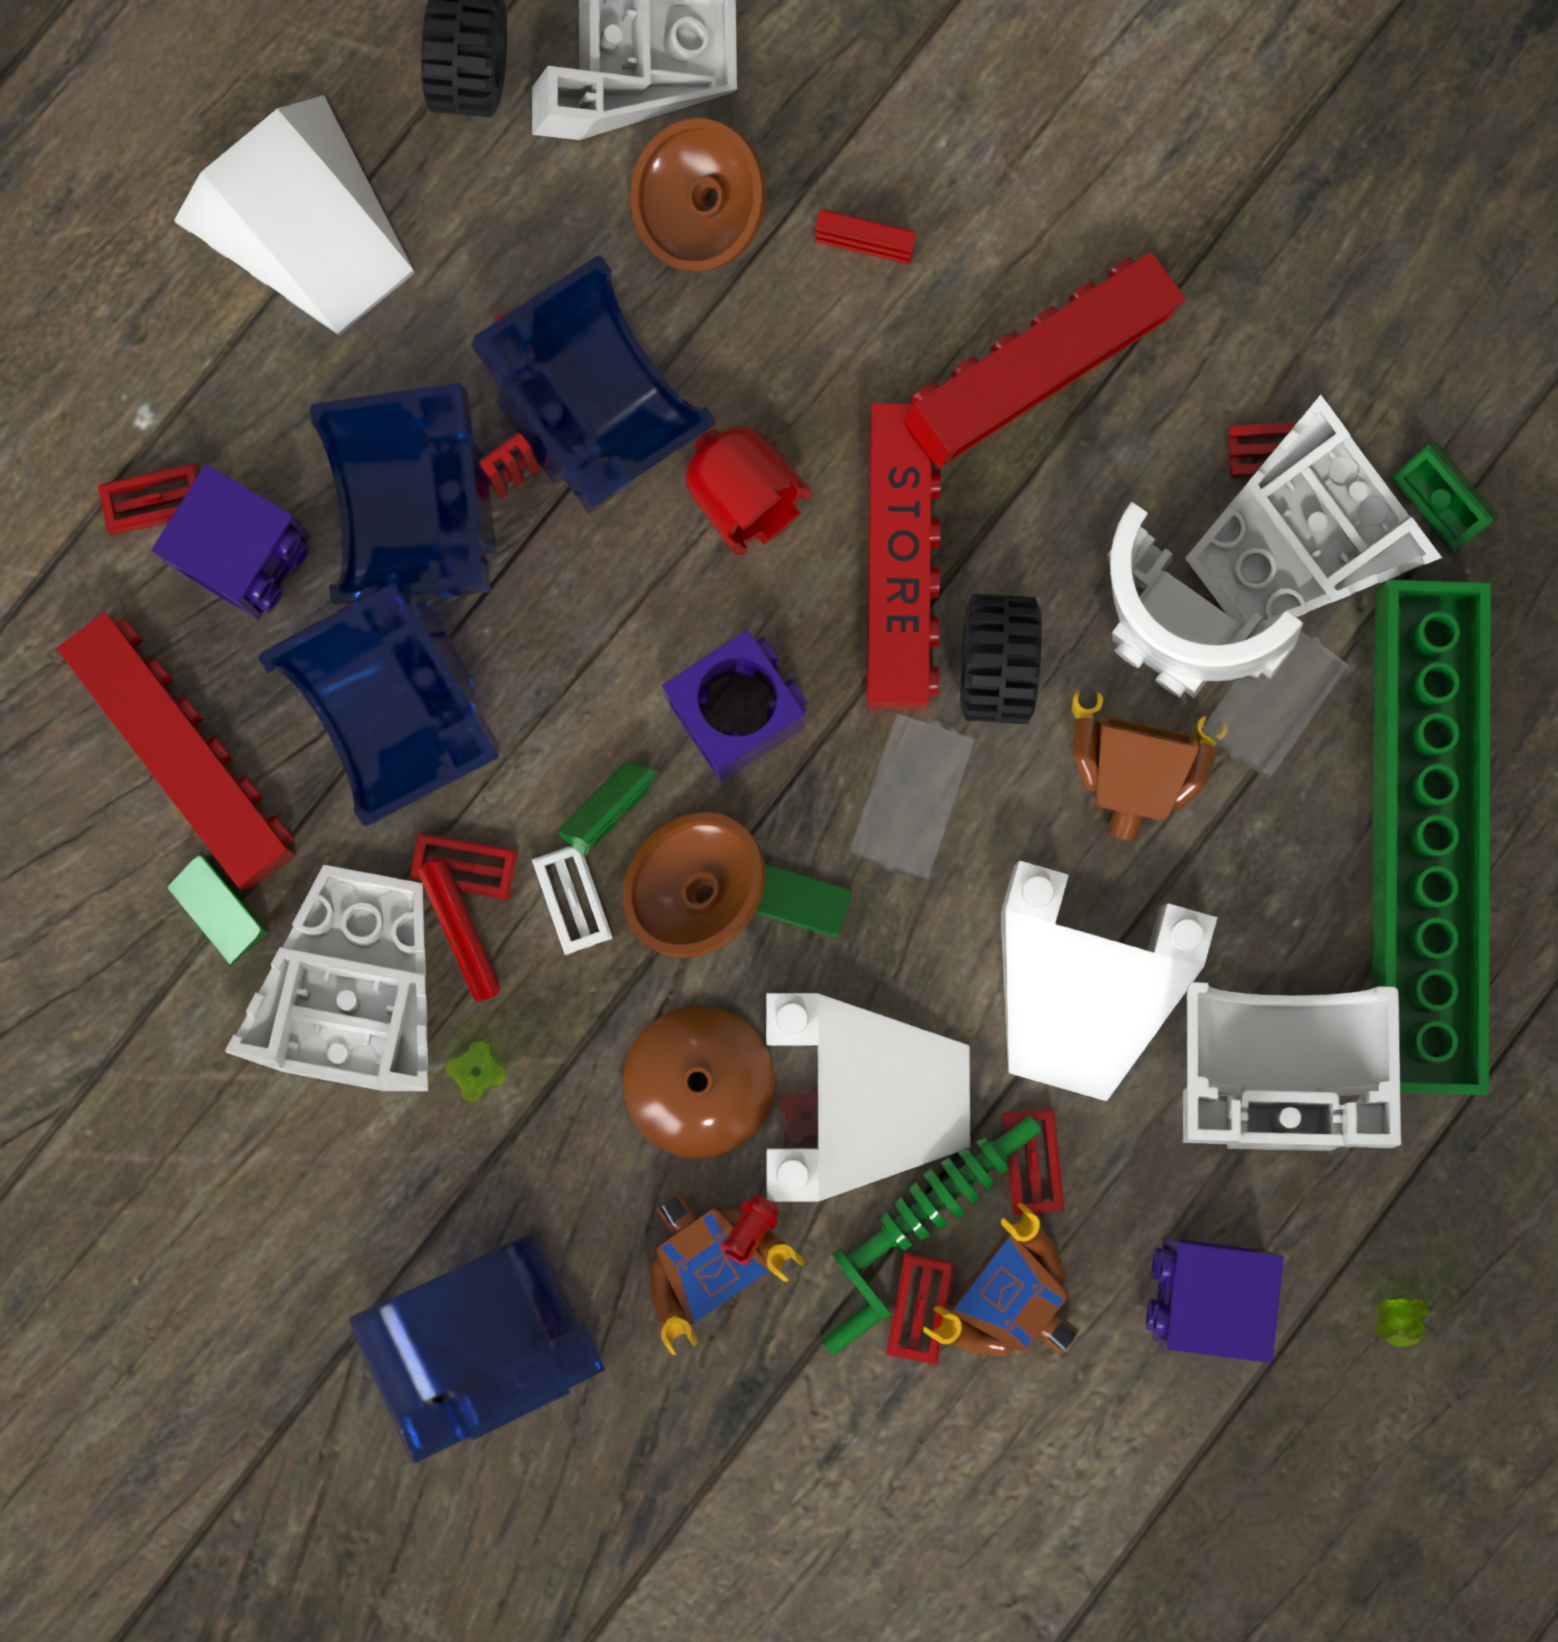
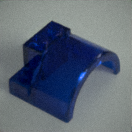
M602 256L594 257L476 334L471 345L501 388L496 401L516 431L519 434L521 433L531 446L535 458L553 484L564 478L588 514L628 488L635 478L715 424V419L707 407L697 408L683 399L662 377L645 354L618 305L611 282L612 270Z
M453 383L312 404L310 407L311 424L318 432L327 453L334 478L341 519L342 567L337 584L329 585L331 602L341 606L435 593L440 598L491 591L487 554L497 553L489 482L479 464L481 463L480 460L486 457V455L474 443L469 395L462 384Z
M396 572L352 595L349 605L264 649L258 657L267 674L277 670L285 675L302 693L320 719L346 771L353 794L354 812L364 826L373 824L499 757V743L474 703L475 681L426 599L415 604Z
M535 1231L419 1286L362 1310L349 1318L353 1332L408 1458L412 1463H417L464 1439L475 1440L569 1394L568 1388L605 1371L585 1323H578L543 1242ZM551 1341H553L555 1345L552 1349L550 1348L549 1344H547ZM445 1392L448 1401L435 1405L425 1402Z

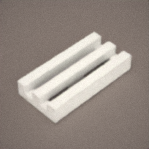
M572 846L532 859L566 956L578 950L614 939L585 855L582 856ZM574 857L599 928L597 933H590L565 862L567 858ZM553 863L556 865L581 937L574 941L571 940L546 866Z

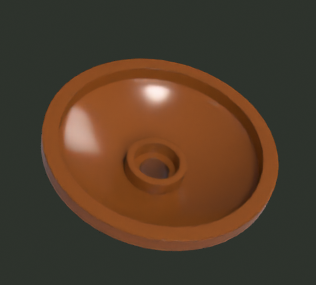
M691 118L667 126L654 136L644 148L636 163L631 180V213L636 230L643 243L659 260L671 267L685 271H711L734 261L751 244L763 220L767 193L763 167L756 151L740 132L725 123L711 119ZM715 189L718 198L716 204L712 206L710 194Z
M711 812L687 814L673 819L658 828L636 851L624 878L622 892L623 909L631 930L644 944L654 951L677 958L705 955L732 941L753 918L763 896L766 882V867L758 842L736 820ZM713 892L711 897L703 903V900L706 897V895Z
M711 1006L682 1007L655 1019L639 1034L628 1053L623 1073L625 1102L631 1118L638 1129L659 1148L687 1158L716 1157L726 1154L748 1141L766 1119L773 1101L775 1089V1073L772 1059L758 1033L740 1017L726 1010ZM694 1072H702L708 1079L707 1087L701 1092L691 1090L688 1085V1079Z

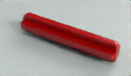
M439 857L421 864L418 867V874L473 999L476 1002H480L496 996L500 992V984L445 859Z

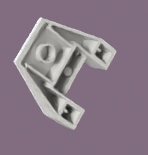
M579 0V69L547 66L532 86V135L582 140L734 93L737 90L736 0Z
M1018 861L1013 867L1001 910L1008 1073L1107 1101L1186 993L1187 986L1196 979L1204 968L1218 917L1167 903L1159 907L1148 949H1140L1055 924L1069 875Z
M766 993L767 1046H818V1148H767V1199L769 1201L819 1202L957 1153L965 1147L970 1148L969 1045L818 993Z

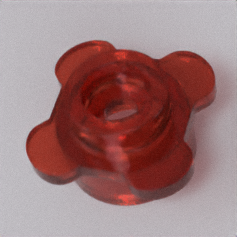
M813 1088L809 1094L795 1096L791 1093L785 1094L779 1101V1109L785 1113L787 1127L784 1130V1135L786 1139L792 1143H800L804 1137L818 1136V1088ZM803 1111L811 1113L809 1120L805 1121L802 1119L801 1114Z

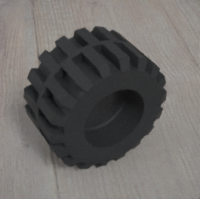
M428 0L422 33L421 78L424 98L430 112L492 118L501 100L506 69L507 13L504 0Z
M973 594L968 602L963 631L960 677V707L966 721L1028 724L1034 714L1038 695L1042 644L1041 609L1036 597Z

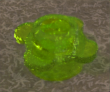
M473 1042L467 1053H464L459 1058H451L446 1063L445 1071L447 1076L455 1079L456 1083L462 1088L461 1095L463 1099L469 1102L479 1101L485 1090L492 1085L499 1086L503 1084L506 1079L505 1068L501 1065H496L489 1055L490 1047L485 1042ZM473 1067L480 1068L481 1073L479 1076L474 1077L471 1074Z
M1405 1299L1386 1300L1378 1305L1377 1311L1380 1319L1373 1327L1377 1337L1385 1339L1389 1344L1396 1347L1412 1346L1424 1337L1426 1329L1423 1317L1429 1313L1426 1302L1422 1300L1410 1302Z

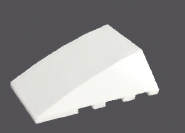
M324 95L280 107L272 112L199 174L174 219L176 224L189 233L192 232L215 251L243 267L250 275L263 284L275 289L285 296L288 301L339 336L415 273Z
M1321 395L1185 557L1225 613L1237 621L1242 628H1244L1255 612L1262 616V623L1270 627L1285 611H1288L1295 617L1301 616L1328 603L1335 602L1372 585L1382 583L1404 572L1442 558L1350 437L1351 435Z
M323 865L292 923L293 928L286 942L277 951L271 963L272 968L259 993H255L246 1010L247 1015L236 1035L233 1034L225 1051L226 1053L290 1074L380 1091H429L423 883Z

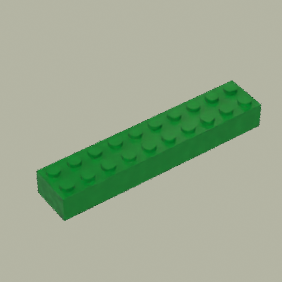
M1388 580L1375 591L1372 989L1375 987H1395L1398 990L1400 1093L1489 1095L1491 583Z

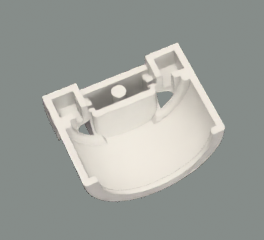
M1131 502L1123 513L1113 538L1112 549L1107 554L1111 570L1113 600L1120 620L1112 632V639L1118 644L1114 651L1136 668L1145 663L1159 673L1155 679L1156 682L1179 698L1185 692L1194 699L1207 681L1232 680L1248 675L1258 678L1261 673L1272 679L1295 648L1303 623L1288 611H1285L1275 623L1268 627L1262 623V616L1255 612L1244 628H1242L1233 618L1165 571L1172 562L1173 553L1166 548L1162 552L1152 545L1155 542V538L1150 536L1141 527L1148 513ZM1137 586L1145 590L1140 597L1136 591Z
M1190 983L1187 986V1088L1183 1090V1143L1227 1144V1149L1331 1151L1338 1147L1394 1148L1400 1146L1399 999L1397 988L1375 987L1370 990L1353 993L1290 996L1236 993L1212 988L1208 983ZM1218 1095L1228 1096L1227 1102L1218 1099ZM1359 1098L1357 1102L1339 1105V1099Z

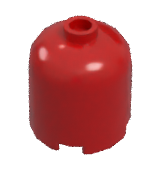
M741 425L723 429L720 432L717 429H712L703 434L694 444L695 453L690 458L685 471V484L692 499L733 554L737 555L746 554L748 547L745 544L759 538L765 545L783 532L801 514L795 507L801 497L803 500H809L812 496L811 488L769 440L757 429Z

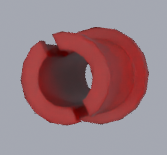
M753 1195L750 1201L745 1200L740 1207L743 1213L726 1240L720 1245L721 1251L726 1252L725 1255L742 1265H748L751 1262V1257L767 1231L775 1229L779 1224L776 1218L779 1214L777 1206L759 1195Z

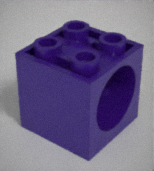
M205 464L151 551L176 572L259 620L264 611L270 613L280 601L284 591V587L281 584L290 569L297 570L305 561L310 550V545L307 542L311 536L293 515Z
M748 629L661 685L667 703L720 782H723L804 728L805 712L807 711L805 705L808 704L804 695L791 678L786 682L782 681L776 672L779 670L777 665L779 659L763 636L755 640ZM731 674H737L750 679L756 677L769 687L775 700L770 699L766 718L768 723L752 734L742 736L741 733L729 731L720 733L707 723L701 713V707L707 708L711 689L709 688L722 677Z
M1163 1237L1162 1248L1155 1247L1152 1258L1151 1275L1152 1278L1159 1279L1157 1299H1149L1146 1330L1153 1331L1152 1339L1167 1350L1272 1363L1284 1257L1262 1249Z

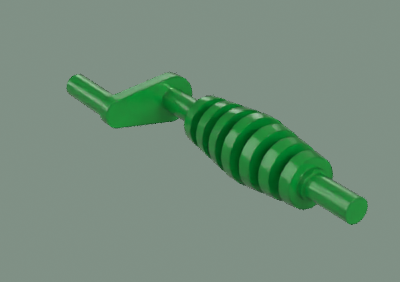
M1030 1115L996 1141L991 1140L988 1142L985 1136L975 1141L982 1149V1152L975 1157L967 1147L960 1150L958 1153L966 1163L960 1169L956 1167L949 1157L940 1162L949 1174V1177L943 1182L934 1170L930 1168L923 1175L933 1190L926 1194L920 1185L915 1182L909 1188V1191L917 1201L910 1207L901 1196L894 1203L900 1212L898 1217L894 1219L886 1211L879 1218L883 1225L880 1227L881 1230L849 1255L842 1248L833 1253L835 1260L869 1303L822 1339L823 1344L832 1356L837 1355L880 1320L885 1321L892 1315L889 1308L861 1271L893 1246L896 1248L899 1245L904 1251L912 1247L913 1244L907 1237L912 1231L921 1240L930 1236V1232L923 1224L929 1218L939 1230L949 1225L939 1211L944 1206H947L957 1219L964 1215L966 1212L955 1198L963 1193L970 1203L974 1205L980 1197L971 1185L979 1180L988 1191L995 1183L987 1173L996 1168L1003 1176L1009 1170V1167L1005 1164L1009 1160L1008 1157L1042 1131Z

